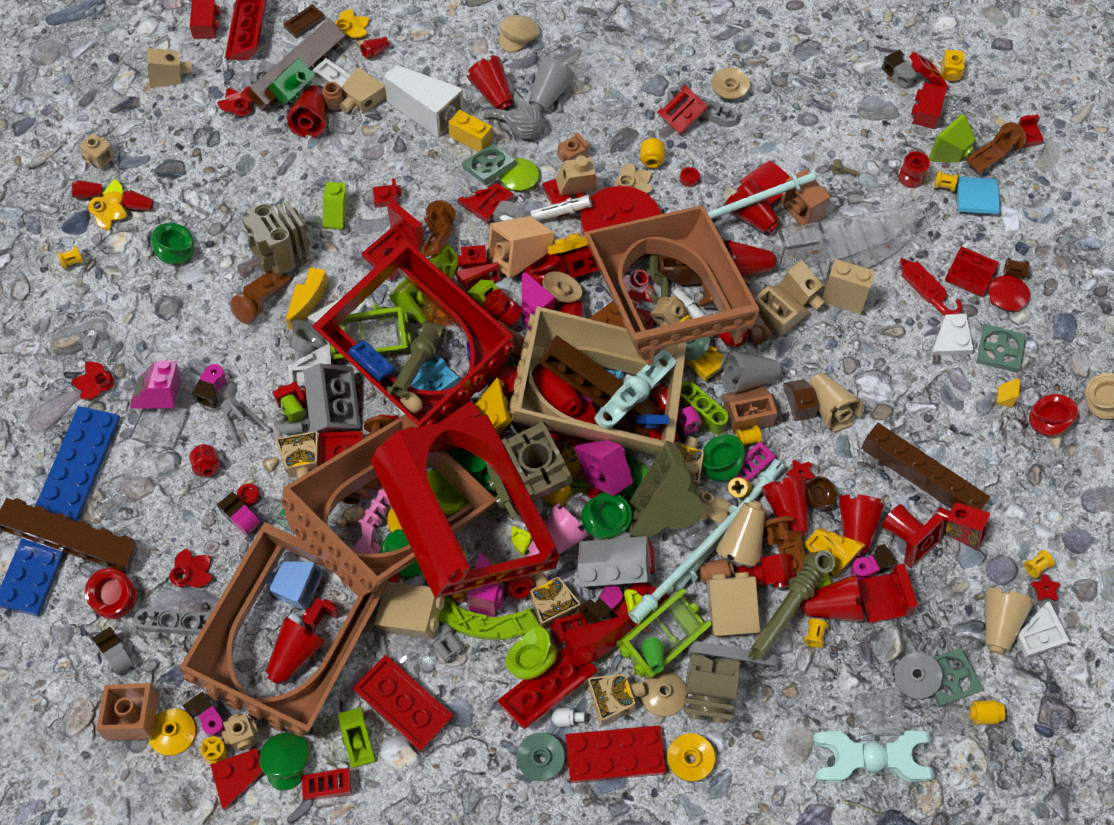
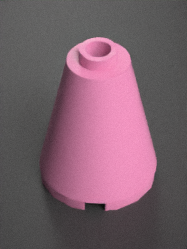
M559 503L554 506L544 522L559 555L589 535L586 530L583 531L579 527L581 524L564 507L561 508ZM532 541L527 548L530 552L527 556L540 554L534 541Z

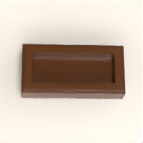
M312 4L283 23V25L291 35L298 38L323 21L325 16Z

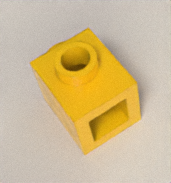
M945 49L941 60V76L944 80L960 81L964 71V51Z

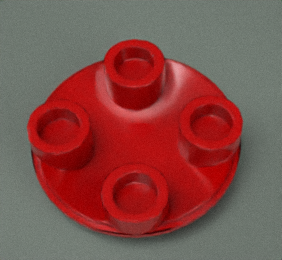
M1002 275L996 277L990 283L989 301L992 305L1004 310L1019 312L1028 303L1030 291L1021 279L1011 275Z

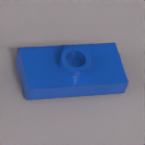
M365 340L349 349L348 354L378 382L393 373L395 369Z
M638 414L636 416V423H645V428H659V424H669V416Z

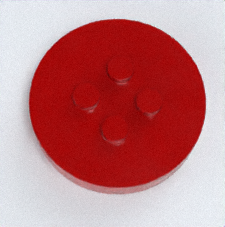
M629 186L604 188L590 197L592 207L582 210L581 234L585 235L584 232L661 215V211L652 197L637 188Z

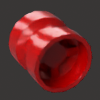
M756 564V566L751 568L737 566V572H749V576L756 577V587H763L764 577L761 564Z

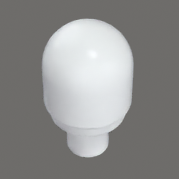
M558 708L552 713V722L558 727H571L575 725V722H585V712H574V709Z

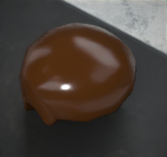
M817 476L806 483L807 503L812 508L822 510L835 504L838 493L828 478Z

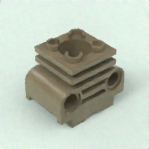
M288 201L284 202L286 212L280 204L276 205L277 214L271 205L263 203L246 209L248 216L242 218L243 226L250 233L247 240L250 251L260 260V266L264 273L273 270L276 276L286 273L295 267L294 253L298 259L302 258L301 249L306 257L310 255L309 246H311L309 238H306L305 233L308 231L307 225L303 219H299L297 209L295 207L292 208Z
M542 420L537 425L507 440L506 438L502 439V443L533 502L573 482L565 461ZM546 463L540 468H533V466H535L536 464Z
M690 653L685 691L688 694H692V696L684 695L685 703L690 705H683V711L687 713L688 718L702 720L703 716H710L714 722L726 723L727 719L733 720V714L730 711H726V709L734 710V704L727 702V699L736 700L740 661L723 658L715 659V663H713V660L703 655Z

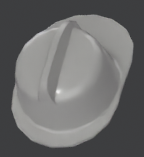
M294 319L292 321L293 336L291 346L298 352L300 358L325 345L322 336L312 327L311 323L301 319Z

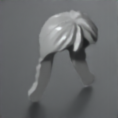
M518 91L511 93L517 109L509 111L488 109L484 111L483 118L494 117L503 119L519 138H535L542 132L544 126L543 117L539 110L520 97Z

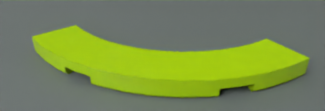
M444 596V607L440 610L438 617L439 622L442 624L448 623L452 630L483 640L519 638L524 636L530 628L540 626L530 608L514 614L502 615L501 617H488L487 615L462 609L448 596Z

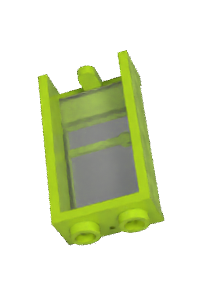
M401 307L349 314L338 325L357 344L365 340L380 355L408 351L407 345H411L410 333H405L404 325L408 324L407 314L402 312ZM330 344L332 362L347 360Z
M684 588L672 593L655 611H652L640 624H637L616 642L619 645L618 650L621 655L631 660L634 664V671L640 677L645 679L652 678L657 674L650 671L649 665L641 651L642 643L645 639L656 637L664 644L663 666L665 667L712 625L710 621L703 622L696 613L699 610L697 605L694 603L689 604L682 596L686 592Z

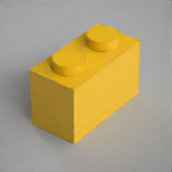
M460 109L449 121L450 138L478 152L489 146L493 141L491 125Z

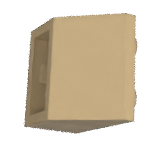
M780 285L768 286L754 297L760 309L759 311L770 325L772 331L779 337L809 314V311Z

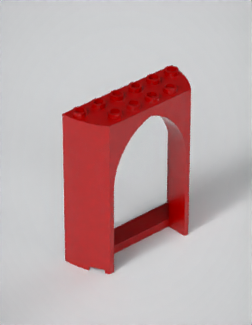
M406 239L312 325L324 339L418 427L429 423L437 424L468 403L476 392L479 393L484 389L486 382L491 377L494 378L500 373L501 368L506 364L514 348L513 335ZM396 270L462 330L470 346L471 356L468 373L455 387L438 391L409 387L407 391L415 393L423 404L421 411L416 414H411L401 405V398L393 393L391 395L388 394L387 387H392L396 380L391 374L378 382L348 354L349 349L357 343L338 326Z
M488 415L469 416L460 420H448L437 424L429 423L425 426L408 427L398 430L375 449L376 452L370 461L434 598L556 568L559 561L557 547ZM461 447L477 455L490 465L506 486L540 554L469 570L470 566L429 483L426 470L427 454Z

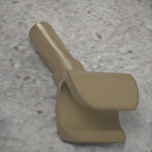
M834 159L833 164H831V171L835 175L842 172L855 176L859 174V171L843 167L842 160Z

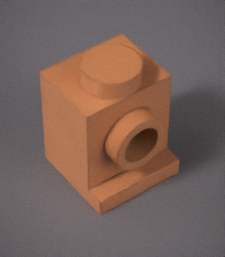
M577 132L572 138L558 144V158L562 162L574 160L578 156L588 158L589 145Z

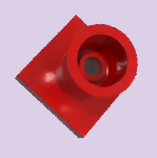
M899 504L887 515L882 528L907 543L904 564L912 568L940 542L944 517L936 513L923 525L903 504Z

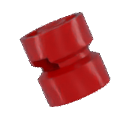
M919 151L909 152L905 156L899 173V181L902 185L908 188H917L923 184L930 166L928 156Z
M501 289L493 290L486 297L482 308L495 318L496 321L499 320L508 327L518 320L522 312V307L513 299H509V296Z

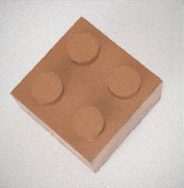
M804 169L795 175L799 178L809 173ZM792 177L787 179L786 182L793 180ZM816 180L801 185L800 192L796 188L783 192L781 205L805 231L824 220L830 200L828 191L822 188Z
M151 683L104 685L96 730L106 741L152 739L160 694Z

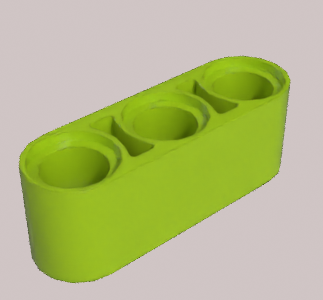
M682 381L680 391L681 404L679 406L683 409L694 406L702 421L701 424L713 434L723 433L726 430L729 417L727 411L693 382ZM685 392H686V393H689L690 395H689V396H685V395H683L682 393H685ZM698 406H704L706 409H700ZM715 419H719V420H721L722 422H721V423H717V422H715L714 420H715Z

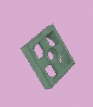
M493 143L462 162L463 168L484 185L517 165L514 158ZM492 153H495L497 155L493 159L486 158ZM505 161L504 164L499 168L498 164ZM479 162L482 166L474 170L472 166ZM490 163L493 164V165L490 166V167H487V166H486L487 164H490Z
M984 324L976 363L1018 373L1026 334ZM990 334L998 336L995 343L987 342L985 338ZM1007 338L1014 339L1017 342V349L1008 347L1006 344ZM1002 346L1004 352H999L997 347ZM985 350L993 353L994 360L987 355ZM1005 356L1016 358L1011 362H1003Z
M961 647L934 657L942 670L941 686L950 688L953 696L946 695L938 690L933 696L939 708L983 690ZM950 658L960 661L963 668L953 670L946 660ZM946 674H952L954 681H947ZM968 676L970 686L966 692H962L958 682L960 679Z

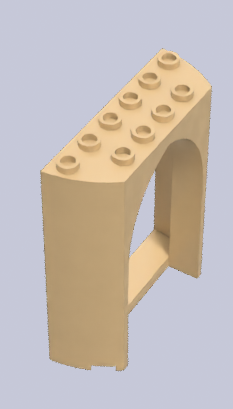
M536 307L535 314H530L527 326L531 328L530 331L527 330L520 353L521 360H519L518 374L513 387L514 394L512 395L509 407L510 414H512L511 422L533 427L542 420L548 431L594 442L610 440L620 444L624 449L653 456L659 454L666 440L674 443L687 343L684 342L654 350V356L660 351L666 350L676 360L673 368L660 380L669 383L665 415L669 416V424H663L661 440L613 428L608 430L601 428L599 425L569 417L554 408L540 394L532 377L533 373L542 366L538 362L544 349L556 335L602 367L637 375L647 364L645 360L639 357L627 329L559 311ZM659 359V363L663 367H666V360Z

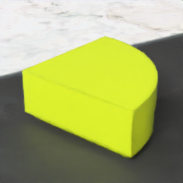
M115 179L112 180L103 192V196L112 191L124 194L121 184Z
M516 526L512 527V544L516 551L524 556L532 541V537L529 532Z
M629 589L624 592L628 614L641 602L643 597L637 591Z

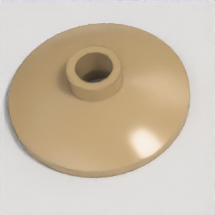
M724 68L713 75L711 85L718 96L725 99H738L748 92L750 81L748 76L741 70Z
M549 272L543 278L544 288L555 299L567 303L576 302L580 299L582 295L581 286L571 276L562 272Z
M661 671L652 678H646L643 681L645 695L640 698L642 704L650 713L659 717H669L675 715L683 708L685 704L684 695H687L684 682L676 674L669 671ZM666 688L668 694H661L660 689Z

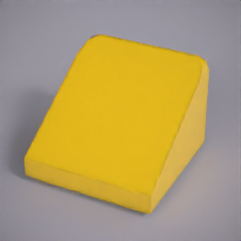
M1013 379L998 387V405L1014 406L1019 398L1020 379Z

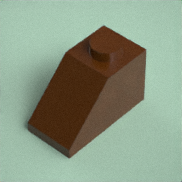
M659 255L660 272L662 275L680 285L702 284V279L692 268L674 258Z
M804 379L783 383L794 421L815 418L819 403L814 388Z

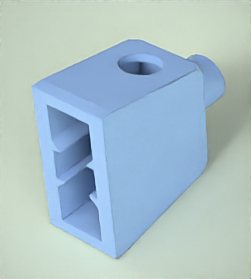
M284 561L280 564L277 573H271L266 584L271 586L270 591L279 600L305 611L311 604L324 572L314 562Z

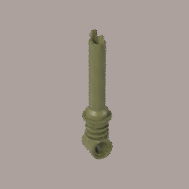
M428 321L423 322L419 337L415 338L410 345L411 356L392 387H387L389 395L393 393L394 395L401 396V398L408 397L409 392L407 390L423 363L434 358L436 347L442 345L446 326Z
M829 551L811 552L805 556L803 567L795 577L789 580L790 592L752 645V651L748 655L749 659L753 660L755 657L759 660L762 656H765L801 602L814 597L815 587L818 586L824 575L831 572L835 566L834 556Z

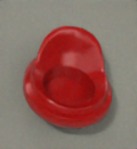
M547 253L523 271L543 287V278L547 273H565V262L560 253Z
M1061 394L1046 395L1040 398L1032 407L1029 414L1030 425L1036 432L1042 435H1059L1074 423L1078 415V407L1067 396Z
M103 568L91 575L86 582L85 598L88 605L100 616L106 619H118L127 615L135 606L137 590L133 582L122 571L115 568Z

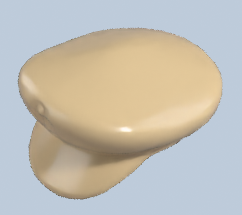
M508 16L499 24L501 30L499 44L507 52L519 51L527 43L538 37L540 28L533 19L527 16Z
M1103 373L1093 377L1085 389V399L1090 412L1101 419H1114V373Z

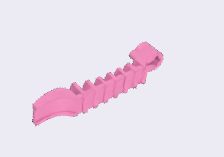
M384 489L378 491L377 498L372 500L369 510L366 509L365 516L358 521L362 530V536L354 545L352 551L371 554L380 553L381 546L374 542L376 529L373 526L379 527L382 524V519L378 516V513L384 517L388 514L389 510L384 504L392 507Z

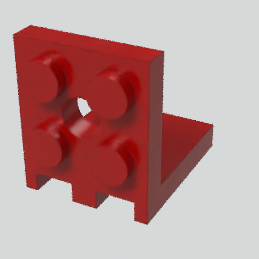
M393 200L387 205L390 229L361 253L362 258L373 267L377 266L386 257L385 255L393 251L404 239L420 253L421 247L424 244L422 223ZM396 270L388 280L392 281L400 273Z

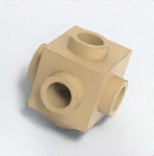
M93 133L79 145L83 160L88 164H94L99 169H102L115 157L108 141L103 137L99 138Z
M665 296L658 300L657 306L650 315L657 325L661 327L680 322L688 311L677 296Z
M236 714L231 716L228 721L223 722L225 731H222L225 744H230L235 752L249 749L252 745L258 743L255 735L259 733L254 719L250 721L247 714Z

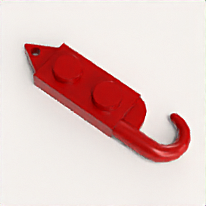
M900 258L901 276L928 303H931L944 316L960 314L962 312L963 306L959 299L955 300L957 304L956 310H949L942 303L946 298L945 288L918 261L912 262Z

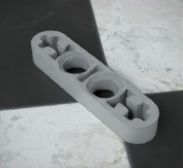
M672 87L668 90V103L681 91L680 87ZM697 95L708 108L716 110L715 113L705 111L700 116L701 118L724 127H733L736 124L738 117L736 110ZM684 99L676 106V108L679 109L685 103L683 102Z
M142 608L135 613L134 622L141 631L199 635L202 626H204L202 619L206 623L211 613ZM148 615L151 620H157V626L154 621L150 620L143 624L141 619H145V616ZM167 616L174 617V623L169 627L163 626V619ZM189 618L197 619V624L193 628H186L185 622Z
M693 641L689 644L688 649L689 657L690 653L703 655L713 660V662H715V659H734L740 661V667L764 671L778 670L779 657L771 653H767L759 660L755 657L751 660L748 658V655L752 650Z

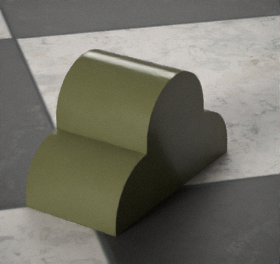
M666 440L628 503L632 510V521L629 530L631 535L635 537H652L661 532L665 526L672 529L687 528L693 525L702 514V502L694 480L687 470L680 449L670 441Z

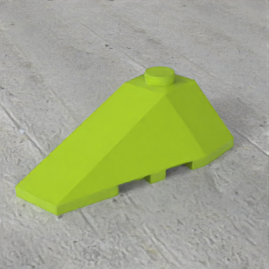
M448 243L444 245L442 252L438 256L430 257L428 260L449 279H452L458 265L457 254ZM406 279L388 295L396 307H401L402 312H406L408 317L421 324L424 321L430 322L439 311V308Z

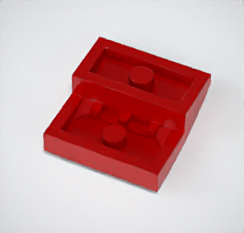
M769 160L741 179L739 183L742 185L751 178L762 192L785 183L790 176ZM783 193L767 198L766 200L771 206L781 199Z
M961 246L946 275L945 281L983 297L999 262Z

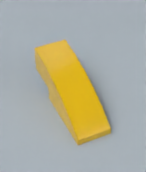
M309 268L305 284H296L286 316L288 329L292 330L291 324L294 319L305 320L320 301L328 283L326 270Z

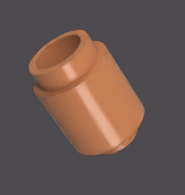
M328 82L322 90L325 106L329 110L340 109L339 104L344 101L342 89L336 82Z
M725 558L704 563V566L699 567L703 584H707L706 579H712L713 574H726V578L734 575L732 563L727 562Z

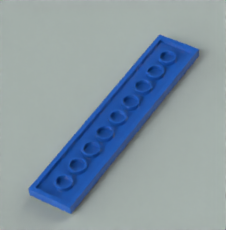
M82 406L77 407L35 507L41 506L46 508L49 513L55 515L61 513L68 516L72 521H79L121 418L118 414ZM21 538L0 586V608L39 617L65 553Z

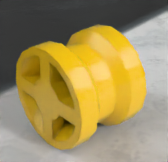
M215 736L206 738L200 747L202 756L210 764L225 760L228 754L227 747L223 741Z

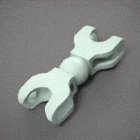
M666 350L660 351L654 356L653 365H646L636 376L625 380L623 386L615 392L609 402L595 415L596 423L601 428L610 430L636 403L646 400L651 390L676 364L675 358ZM659 359L666 360L667 366L663 367L659 363ZM605 413L610 414L612 421L605 420L603 415Z
M841 731L818 732L813 735V742L817 747L829 748L835 756L834 766L821 768L816 772V780L818 782L840 783L850 776L853 771H860L863 768L870 772H878L882 769L893 771L905 782H924L934 778L933 769L918 765L914 762L911 755L913 747L923 746L930 742V733L928 731H905L894 742L885 743L884 745L874 741L866 742L865 744L855 743Z

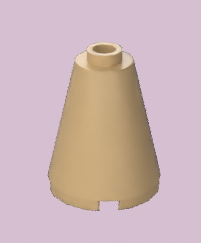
M824 373L816 374L810 379L809 384L814 388L819 403L818 410L828 429L830 428L834 432L844 430L853 424L851 420L855 416L858 418L861 416L864 410L862 401Z
M750 500L749 503L745 502L717 545V553L725 558L729 554L734 558L735 562L749 566L759 565L766 512L762 508V503Z
M1001 588L987 589L985 645L990 647V652L1003 655L1004 651L1008 652L1032 608L1033 601L1030 597L1011 590L1010 593L1002 592Z

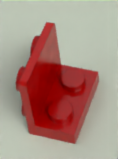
M905 564L895 565L891 574L858 580L860 598L868 623L911 616L918 607Z

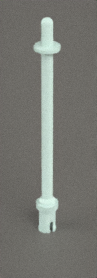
M810 173L797 178L793 174V180L707 213L711 219H714L793 188L800 192V186L816 180L817 175Z
M774 459L765 472H761L758 475L759 482L747 497H751L755 501L761 494L762 487L774 482L777 476L785 469L784 464L782 463L778 466L781 461ZM724 534L673 585L674 591L683 588L689 580L696 582L698 579L696 571L715 550Z
M751 497L745 498L738 507L731 505L729 507L730 515L651 595H644L641 598V602L629 613V617L635 623L640 624L651 611H655L658 608V600L727 531L742 505L753 500Z

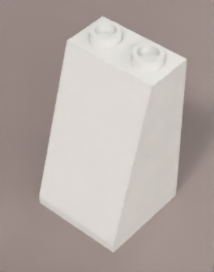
M399 65L389 70L384 76L387 102L438 138L449 128V121L459 109L464 111L463 90L460 87Z

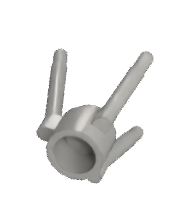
M234 397L227 398L221 404V408L224 411L222 417L228 425L236 447H239L240 443L230 419L236 420L240 418L241 421H245L242 415L243 412L268 433L271 432V429Z

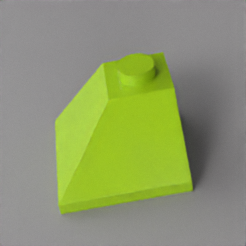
M964 114L960 115L937 135L929 156L931 162L959 163L964 157L968 158L973 153L976 139Z

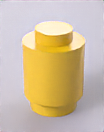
M996 700L972 701L971 706L967 708V715L974 725L998 724L1005 719V709L1003 703H998Z

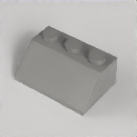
M319 363L303 370L311 432H346L361 429L353 367Z
M647 536L579 541V587L651 582Z

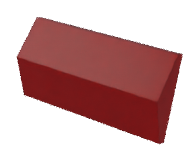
M267 0L235 1L225 53L227 60L248 61L258 50Z
M564 648L558 653L556 661L543 674L533 679L521 681L497 701L515 724L526 729L588 680V678L597 673L598 670L590 662L574 666Z

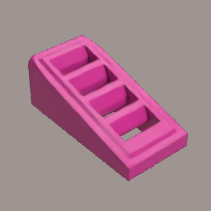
M759 442L744 457L741 470L747 476L743 478L738 473L734 478H743L748 482L752 481L770 466L772 461L776 459L775 455L764 444ZM759 453L766 458L764 461L757 456ZM753 458L759 463L758 466L751 461ZM748 464L753 471L750 472L744 465Z

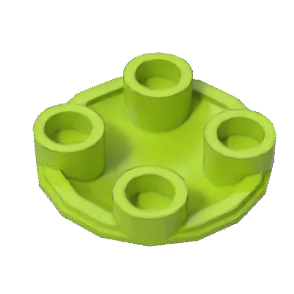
M516 158L517 165L500 176L504 188L509 191L533 190L539 178L538 167L528 159Z

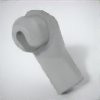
M278 413L273 417L274 426L282 434L304 432L302 422L290 423L282 413Z

